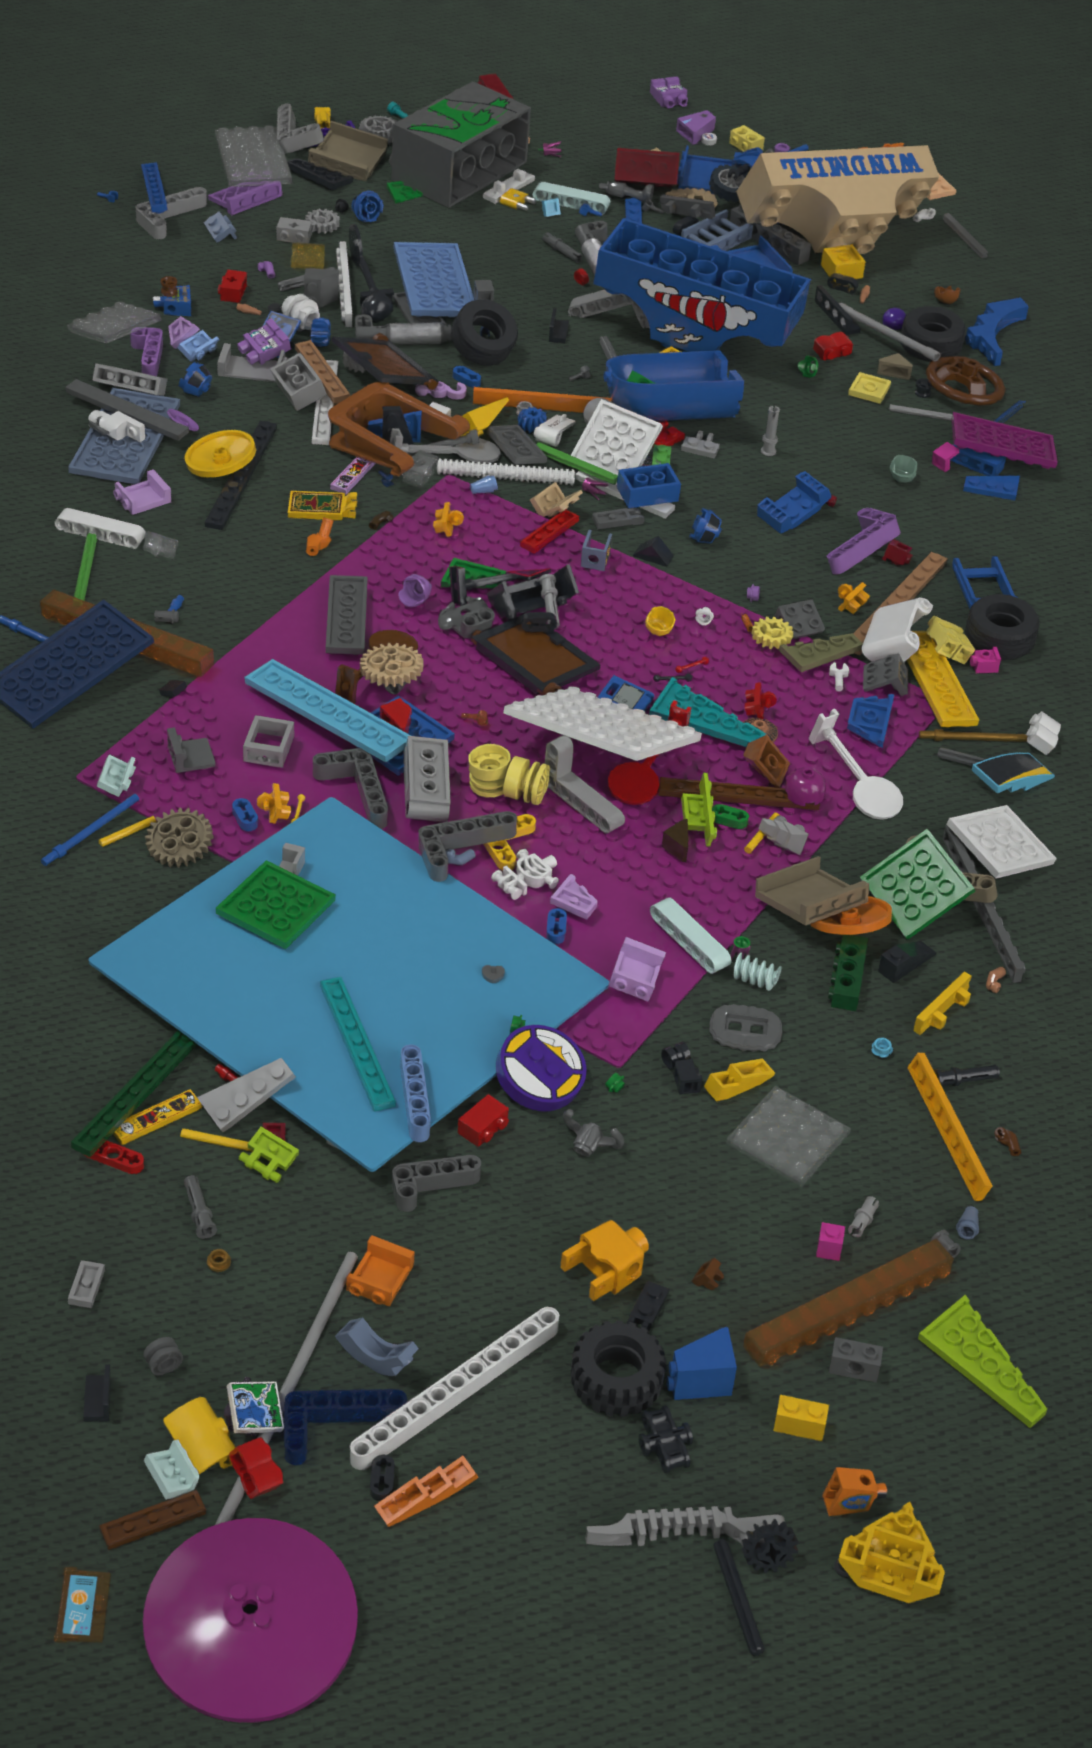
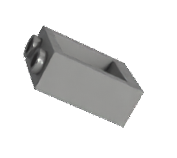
M255 715L243 745V761L283 768L294 738V722ZM257 733L283 737L280 747L254 743Z

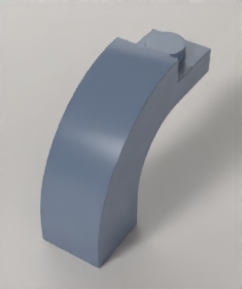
M363 1317L350 1320L335 1336L353 1358L377 1373L386 1376H396L404 1366L413 1360L412 1355L418 1350L413 1341L398 1345L386 1342L371 1329Z

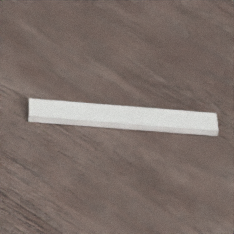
M326 360L337 375L338 361ZM328 395L316 401L312 444L329 445L332 423L328 418V411L334 406V403Z

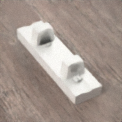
M516 169L513 176L504 182L499 180L494 182L493 188L483 193V198L496 204L500 201L501 196L510 188L519 190L533 182L535 176Z

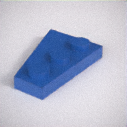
M966 476L963 491L1016 500L1020 476Z

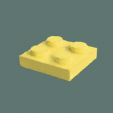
M859 372L849 389L848 395L881 404L891 386V381Z

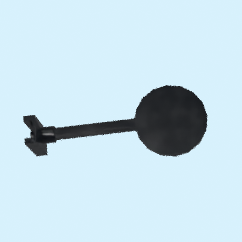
M351 224L349 227L351 257L355 266L361 268L369 291L360 292L359 305L361 307L364 300L371 293L378 290V288L375 286L368 265L363 258L359 229L356 224ZM393 288L381 289L380 291L383 292L393 304Z

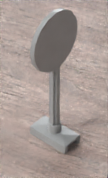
M392 428L390 443L407 454L457 453L462 458L475 461L476 463H492L497 461L501 454L500 449L495 444L480 438L478 444L472 445V443L468 444L466 442L455 447L408 445L402 443L403 436L399 429Z

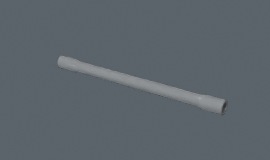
M839 303L850 317L898 341L933 361L939 360L940 352L926 347L855 311L844 303Z

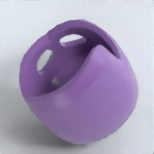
M412 574L403 581V589L398 594L399 599L408 607L419 606L428 599L432 585L425 577Z

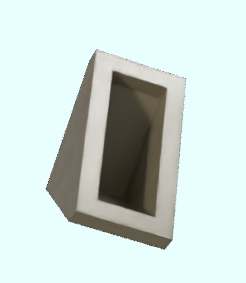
M897 353L879 360L877 374L910 380L913 365Z

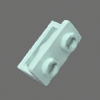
M108 755L97 787L117 797L120 796L123 790L127 791L131 783L129 777H132L136 769L133 766L135 758L131 757L129 762L126 763L114 756Z
M173 1440L169 1450L147 1454L144 1459L147 1468L165 1499L175 1498L194 1491L199 1480V1473L193 1466L179 1440Z

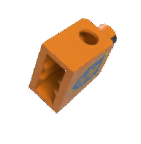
M836 1467L823 1493L828 1515L835 1516L869 1511L875 1499L886 1498L887 1487L885 1483H876L873 1472L870 1470Z

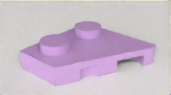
M180 316L168 326L171 346L177 349L181 342L193 336L200 329Z

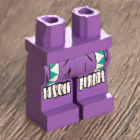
M678 77L665 78V80L664 78L651 80L650 93L660 103L661 107L687 106V90L680 85Z
M272 318L266 321L265 326L253 330L249 334H244V340L237 344L241 354L250 351L246 354L250 364L259 362L263 365L266 363L265 361L279 356L281 350H285V352L291 350L289 338Z

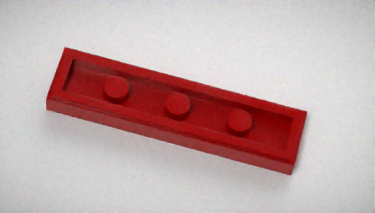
M565 509L521 540L520 547L535 554L579 521V516Z

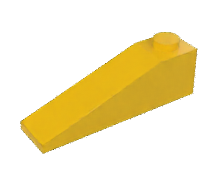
M508 397L464 414L462 417L467 419L470 424L469 431L476 429L478 437L484 434L483 430L492 423L509 401Z

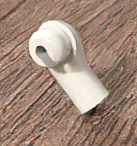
M933 208L929 210L922 209L913 216V220L919 222L922 219H932L936 211Z

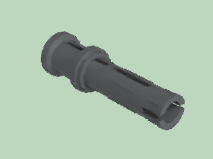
M194 1175L188 1176L184 1179V1185L193 1209L191 1218L197 1226V1237L201 1239L212 1237L217 1232L216 1224L211 1219L212 1211L206 1207L198 1177Z

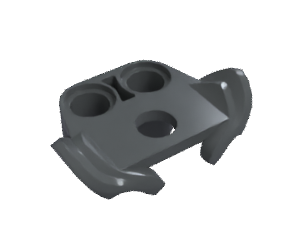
M468 596L465 598L468 604L455 608V604L451 602L441 611L438 618L439 628L443 630L453 629L464 638H472V634L476 630L484 632L492 628L495 614L481 597L472 598ZM462 611H468V612H469V613L464 614L463 616L461 615V612H462Z

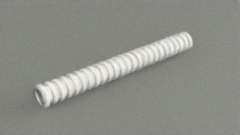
M441 458L437 462L438 474L443 473V475L449 473V475L454 474L457 476V474H460V476L465 475L466 477L471 475V477L476 476L477 478L479 476L484 478L490 475L500 480L501 478H504V480L509 478L510 480L515 479V481H518V479H521V481L526 480V482L532 480V482L537 481V483H540V481H543V483L548 482L549 484L556 482L560 485L562 483L568 485L569 483L572 486L575 479V471L573 469L572 471H569V469L564 471L563 469L558 470V468L552 470V468L547 469V467L541 469V467L536 468L533 466V468H530V466L525 467L524 465L519 467V465L513 466V464L511 466H508V464L504 466L501 463L500 465H497V463L492 465L491 463L486 464V462L480 464V462L475 463V461L469 463V461L464 462L461 460V462H458V460L453 461L452 459L447 461V459L442 460Z

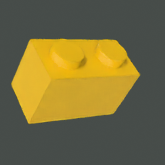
M780 1395L773 1431L822 1441L829 1405Z

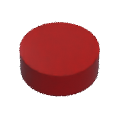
M580 268L574 272V279L577 283L585 285L589 282V276L584 269Z

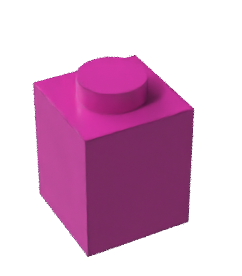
M822 1222L816 1257L840 1260L845 1226Z

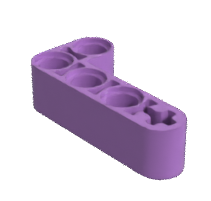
M134 327L130 330L131 347L144 349L141 360L142 373L157 376L163 349L162 330L159 328Z

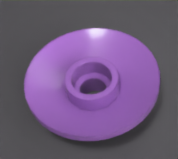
M168 409L167 414L176 423L189 427L190 431H197L199 429L196 422L187 415L174 409Z

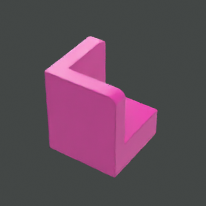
M946 442L933 451L932 464L944 472L950 470V459L959 453V449Z

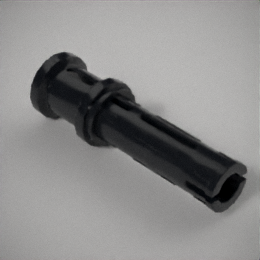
M996 1064L959 1069L957 1067L941 1071L934 1069L941 1086L952 1085L956 1087L961 1082L998 1079L1000 1075L999 1067Z

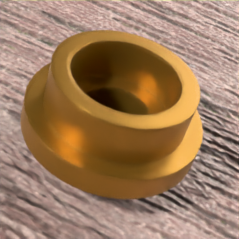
M222 1249L213 1250L207 1258L208 1268L215 1272H223L231 1265L229 1254Z

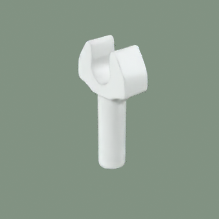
M836 663L830 666L829 675L835 677L836 691L843 690V678L848 677L849 667L845 663L841 670L836 668Z

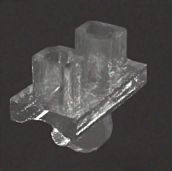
M149 531L145 532L143 550L151 552L153 555H161L170 559L175 557L176 550L178 549V540Z

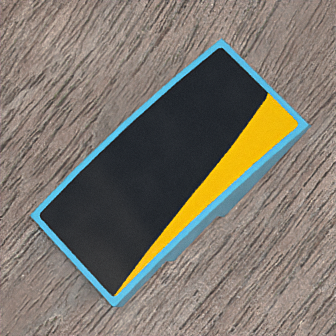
M1030 753L1004 754L983 760L972 766V771L996 793L1006 789L1014 792L1020 788L1026 791L1055 777L1053 773Z

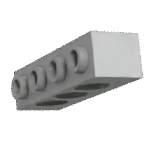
M97 363L95 364L92 380L161 396L165 395L167 378Z

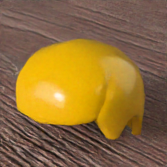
M662 606L653 607L645 619V626L652 634L663 636L670 633L676 619L674 613L668 608Z

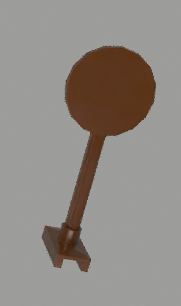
M398 630L378 631L371 635L368 642L369 648L372 651L374 646L380 648V644L387 646L388 643L392 646L398 643L400 647L406 644V648L413 647V651L418 650L417 640L406 632ZM341 664L337 669L335 694L353 704L356 701L358 681L363 677L360 668L356 670Z

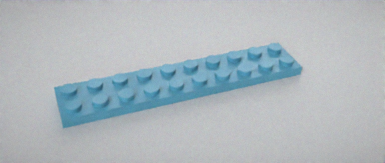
M274 659L245 676V683L384 762L389 761L402 752L405 746H407L408 736H411Z

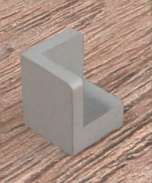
M285 843L282 848V862L279 867L298 876L305 864V847Z

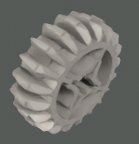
M381 115L369 116V118H364L361 121L359 130L387 138L388 145L393 143L390 131L396 120H392L391 117L387 118V116L382 117Z

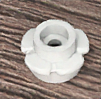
M707 607L696 611L695 619L701 625H708L714 618L713 612Z

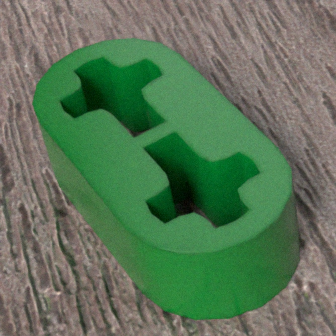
M722 804L712 807V811L715 812V823L735 829H744L748 826L749 814L746 811Z

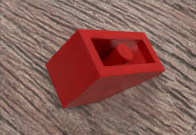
M401 698L380 706V719L408 734L411 725V707Z

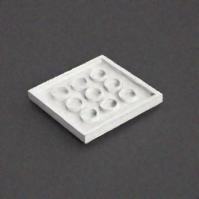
M601 399L571 456L618 475V470L642 466L663 426L661 423Z
M1007 805L952 817L947 822L948 827L953 833L958 836L995 878L1052 865L1057 859Z

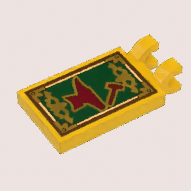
M291 491L288 517L323 520V517L332 520H343V517L356 518V512H351L350 510H355L357 507V501H352V499H357V492H350L345 496V493Z

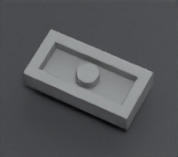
M81 1260L68 1296V1304L87 1308L93 1307L105 1272V1264Z

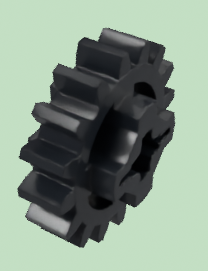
M773 1519L771 1524L763 1520V1526L759 1527L757 1524H754L755 1530L753 1532L746 1531L748 1539H742L744 1546L742 1552L747 1564L753 1565L755 1571L762 1567L764 1573H767L769 1568L777 1572L778 1566L787 1567L785 1563L787 1560L794 1561L792 1554L798 1553L796 1545L799 1543L793 1528L787 1527L786 1522L783 1521L778 1525L776 1519Z

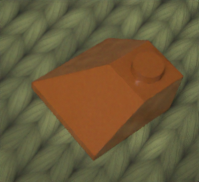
M767 735L748 743L743 754L747 762L775 788H780L790 762Z

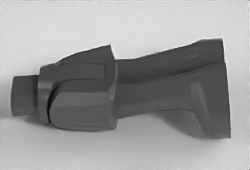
M607 181V183H600L599 189L606 190V193L621 198L626 195L645 202L646 200L652 201L655 184H648L644 190H638L627 186L625 182L614 181L610 183V181Z

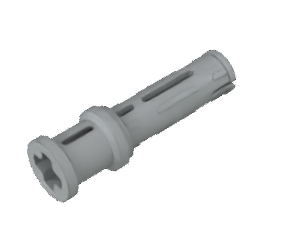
M773 406L769 407L766 433L762 437L764 443L761 453L766 456L776 454L775 444L778 442L776 431L780 408L775 406L774 411Z
M545 574L539 578V583L542 585L541 596L545 600L546 612H551L556 616L557 629L560 623L556 603L558 591L555 588L556 577L552 574Z

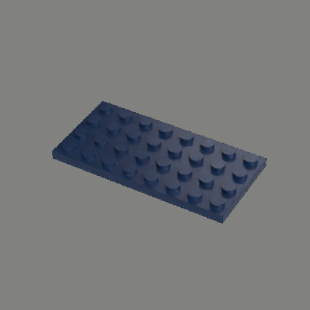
M103 599L0 671V703L33 729L153 644V636Z

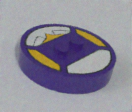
M528 1025L515 1030L504 1041L496 1058V1074L503 1090L520 1105L536 1111H554L568 1105L577 1096L586 1078V1063L579 1047L563 1032L549 1026Z

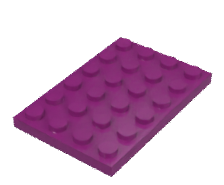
M953 412L951 417L953 441L957 447L962 449L971 448L979 453L988 452L996 457L1005 456L1013 461L1022 460L1030 465L1039 464L1047 469L1050 467L1056 468L1057 456L1053 435Z

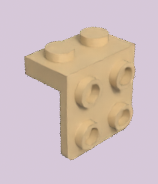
M555 482L531 498L530 502L538 515L550 518L558 513V511L562 512L567 509L569 503L577 502L580 499L578 496L583 492L579 490L565 497Z

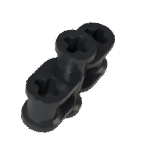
M667 1405L651 1412L647 1410L642 1411V1423L648 1435L642 1433L638 1436L639 1446L643 1455L647 1456L650 1452L656 1451L664 1473H669L671 1469L682 1466L684 1468L690 1467L689 1453L684 1443L687 1445L693 1443V1435L689 1424L685 1422L681 1426L676 1427Z

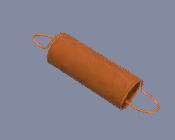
M742 615L741 619L747 631L752 632L753 624L748 615Z

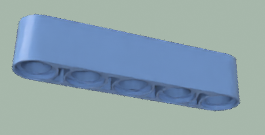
M408 1044L401 1049L400 1059L409 1136L413 1141L424 1142L430 1136L431 1117L422 1054L418 1046Z

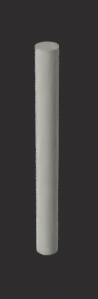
M890 404L889 411L948 421H951L952 414L892 404Z

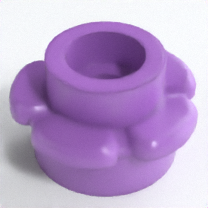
M752 584L747 589V598L750 599V602L758 601L760 586Z

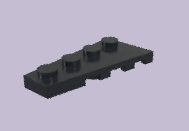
M298 158L286 161V168L294 173L303 175L306 179L315 181L316 184L326 186L329 190H335L353 182L354 177L352 176L343 177L340 172H328V168L314 167L313 163Z

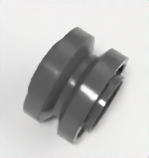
M162 1337L153 1341L146 1347L143 1353V1357L147 1364H149L151 1372L157 1376L176 1370L183 1361V1355L180 1349H178L175 1340L171 1337Z

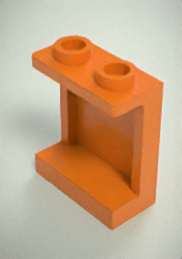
M371 1235L367 1242V1252L353 1274L349 1273L346 1277V1290L355 1296L371 1299L375 1304H384L390 1307L414 1266L415 1252Z

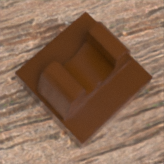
M714 1257L702 1264L692 1282L698 1287L703 1285L709 1290L717 1288L719 1285L714 1279L720 1281L724 1278L723 1273L719 1269L721 1263Z

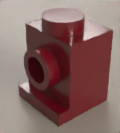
M892 539L882 560L886 561L888 558L896 565L909 564L913 556L910 554L912 547Z

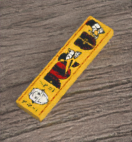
M191 1089L128 1117L113 1134L120 1144L124 1145L202 1109V1104Z

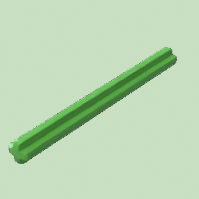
M538 442L536 444L547 457L612 485L617 483L618 475L543 443Z
M89 533L86 537L73 599V606L75 608H82L84 606L97 542V535L95 533Z

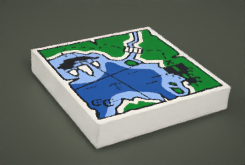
M233 1382L227 1385L234 1433L282 1432L284 1424L276 1382Z

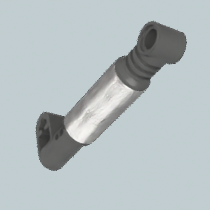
M605 221L581 224L575 229V235L581 245L582 253L594 276L598 251L602 246L601 243L605 242L608 238L607 223Z
M362 314L355 317L356 338L372 339L376 334L382 333L394 345L443 344L447 339L448 342L452 339L451 325L447 327L443 323H390L386 326H373L372 318L369 315Z

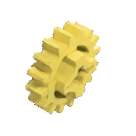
M766 617L765 620L760 618L759 622L754 623L752 638L756 640L757 644L762 643V647L768 646L769 649L773 647L779 649L780 645L791 643L793 627L789 626V622L783 623L782 618L779 620L776 617L772 619Z

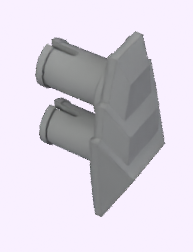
M777 816L774 820L762 818L759 830L769 840L773 841L774 845L801 855L809 835L805 832V828L802 825L797 824L794 826L787 822L785 817Z

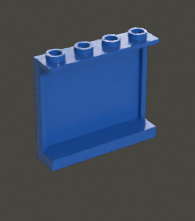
M687 146L686 151L682 152L677 184H679V189L696 188L699 190L703 188L705 191H710L713 194V190H710L709 185L712 171L720 165L729 164V166H732L733 160L689 155V146Z
M762 235L759 236L758 245L726 251L793 273L792 267ZM717 245L711 246L720 249Z

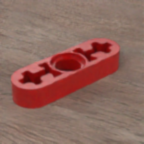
M107 1140L91 1157H88L129 1174H137L144 1169V1157L141 1153ZM110 1153L119 1154L117 1158L107 1157Z

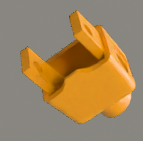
M609 1220L581 1234L579 1243L562 1252L560 1268L566 1272L582 1262L597 1277V1279L591 1282L589 1297L595 1301L610 1291L616 1295L641 1276L644 1253L648 1251L649 1244L643 1232L637 1227L624 1231L615 1221Z

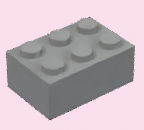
M301 353L270 368L276 384L296 411L327 395L321 379Z

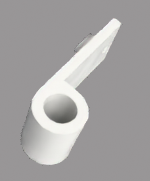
M566 414L561 416L555 415L535 428L534 437L537 442L556 447L561 440L562 432L574 425L575 420L566 418Z

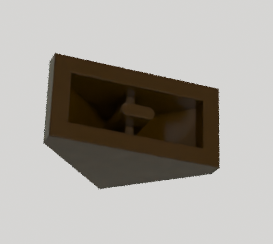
M683 819L665 830L662 839V847L682 862L687 860L688 819Z

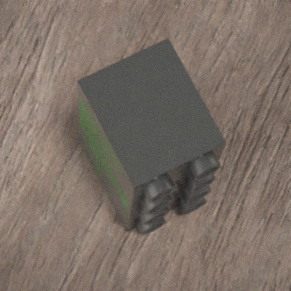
M474 81L456 89L441 99H437L430 105L415 111L413 114L393 124L390 131V136L393 138L392 154L389 159V164L392 167L391 181H402L404 186L411 187L415 192L417 189L423 193V196L450 208L527 162L531 107Z

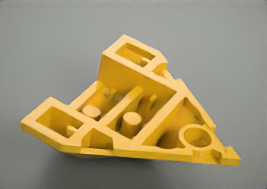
M911 1502L903 1505L902 1509L898 1512H891L866 1526L858 1535L854 1537L851 1535L845 1538L838 1559L839 1563L858 1587L906 1603L938 1595L945 1574L942 1565H938L935 1559V1551L920 1521H917L913 1514L914 1509Z

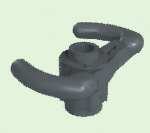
M568 1109L563 1113L564 1123L569 1129L575 1131L577 1135L573 1143L575 1145L573 1149L577 1153L589 1157L598 1146H611L616 1149H621L624 1146V1137L618 1129H611L610 1134L613 1138L603 1136L601 1127L597 1124L590 1122L580 1126L578 1122L571 1118L574 1115L572 1109Z

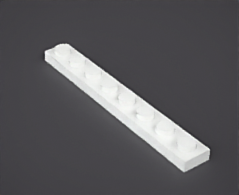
M339 241V248H336V257L339 270L341 319L345 321V327H352L346 241Z

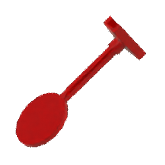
M674 700L670 705L668 721H675L682 727L689 726L692 708L687 707L686 710L677 707L678 701ZM659 754L646 758L643 763L626 762L617 765L608 777V789L613 797L620 802L630 805H641L651 801L657 795L660 784L659 777L650 767Z

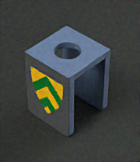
M588 530L582 547L581 567L605 571L611 553L613 534H609L605 548L601 550L590 547L592 530ZM595 555L599 561L591 562L589 556Z

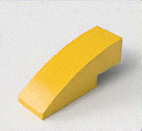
M763 1058L733 1063L729 1065L727 1071L711 1073L704 1088L717 1102L729 1099L772 1078L775 1072Z

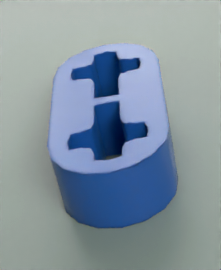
M464 366L453 368V378L472 388L481 385V375Z
M244 798L234 800L232 803V813L240 828L244 831L255 830L258 827V815L249 800Z
M554 908L548 913L546 939L553 944H560L565 940L567 913L564 910Z

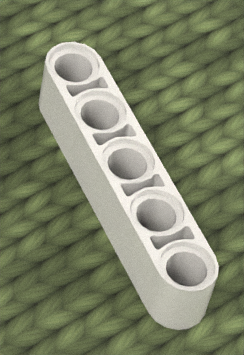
M65 508L55 520V526L58 530H64L65 532L77 535L81 534V536L85 537L89 533H95L98 540L109 543L114 542L117 545L132 547L133 549L139 546L146 535L145 530L139 525L71 508Z

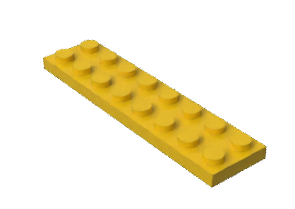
M912 631L918 635L920 645L918 650L907 659V662L940 726H978L979 718L946 656L937 653L935 650L938 645L935 639L931 638L926 631Z

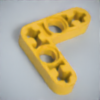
M529 814L517 816V834L513 838L533 833L536 828L535 817ZM506 840L483 844L499 869L503 870L504 866L509 867L511 870L515 868L516 855ZM494 846H501V847H503V849L497 850V849H494L493 847H494Z

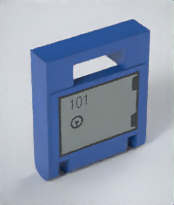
M613 675L597 698H609L613 703L628 705L630 709L646 711L655 696L652 692ZM610 690L614 693L613 696L608 695Z

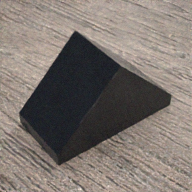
M659 536L640 544L633 554V557L665 567L668 566L674 556Z

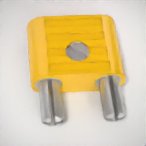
M510 188L500 198V204L516 210L519 208L527 211L528 206L524 204L525 202L536 203L535 198L529 197L528 194Z

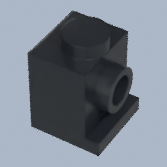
M693 1059L675 1061L673 1076L679 1095L700 1093L703 1078L699 1073V1069L695 1068Z

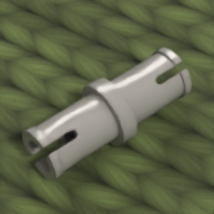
M872 1196L867 1197L862 1207L855 1212V1219L848 1228L849 1233H852L855 1228L852 1236L861 1237L866 1226L872 1222L873 1214L879 1207L878 1200L872 1205L876 1198Z

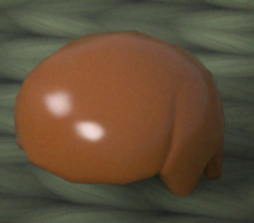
M937 286L934 290V295L938 301L952 304L957 301L961 289L957 287L956 290H952L951 286L946 289Z

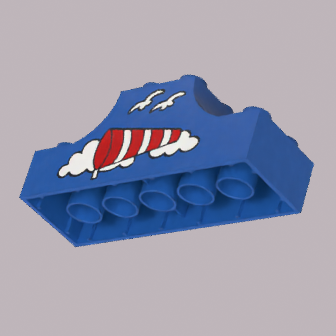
M626 218L621 220L600 247L594 284L604 287L606 292L614 295L625 294L637 303L649 322L650 339L659 341L666 348L672 346L689 352L716 351L720 349L726 340L737 336H751L760 339V342L766 346L775 347L778 345L782 347L804 314L811 281L809 278Z

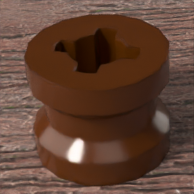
M172 276L163 277L160 280L162 286L161 294L166 297L177 295V279Z

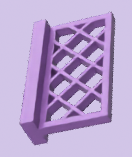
M258 176L210 194L208 199L227 208L228 213L234 215L282 196L281 181L275 180L270 182Z

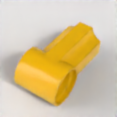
M315 107V121H317L320 128L327 127L330 129V107Z

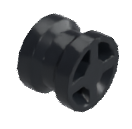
M918 379L916 381L915 395L921 398L930 397L932 385L928 379Z

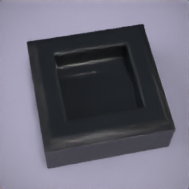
M170 680L159 689L161 696L175 697L186 689L187 685L185 681Z

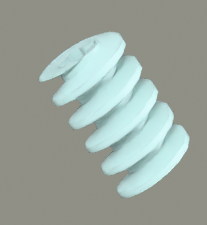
M741 952L735 962L734 978L739 979L742 976L743 982H747L750 978V984L754 985L758 981V987L762 988L766 984V990L770 991L776 985L782 967L779 966L774 971L773 963L766 968V961L758 965V958L750 962V955H747L743 960Z

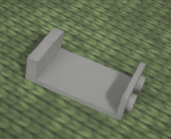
M224 343L217 362L218 376L275 382L270 368L288 358L285 357V350H281L278 361L268 360L263 365L259 362L250 364L246 357L231 356V344Z

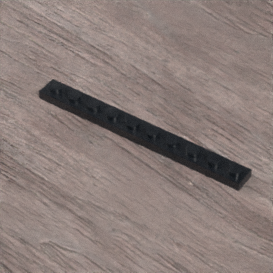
M260 421L252 434L256 446L254 458L245 467L231 473L205 521V527L223 530L277 429V424L268 421Z

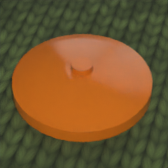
M868 896L867 903L816 921L810 925L817 930L832 934L853 935L879 930L891 922L892 908L887 902Z

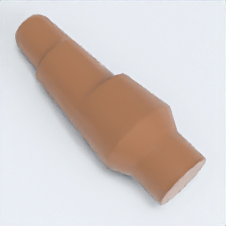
M868 285L864 286L861 291V304H864L870 294V286Z
M237 304L236 310L242 313L262 314V311L247 304Z

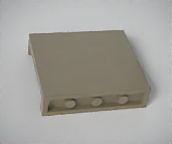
M330 121V130L324 137V141L316 149L311 148L309 150L308 162L313 163L317 167L328 168L327 170L332 172L337 171L342 173V175H349L354 177V179L366 181L386 154L388 139Z
M818 856L756 878L755 897L806 926L867 903L869 883L861 881L849 885L820 869L821 857Z

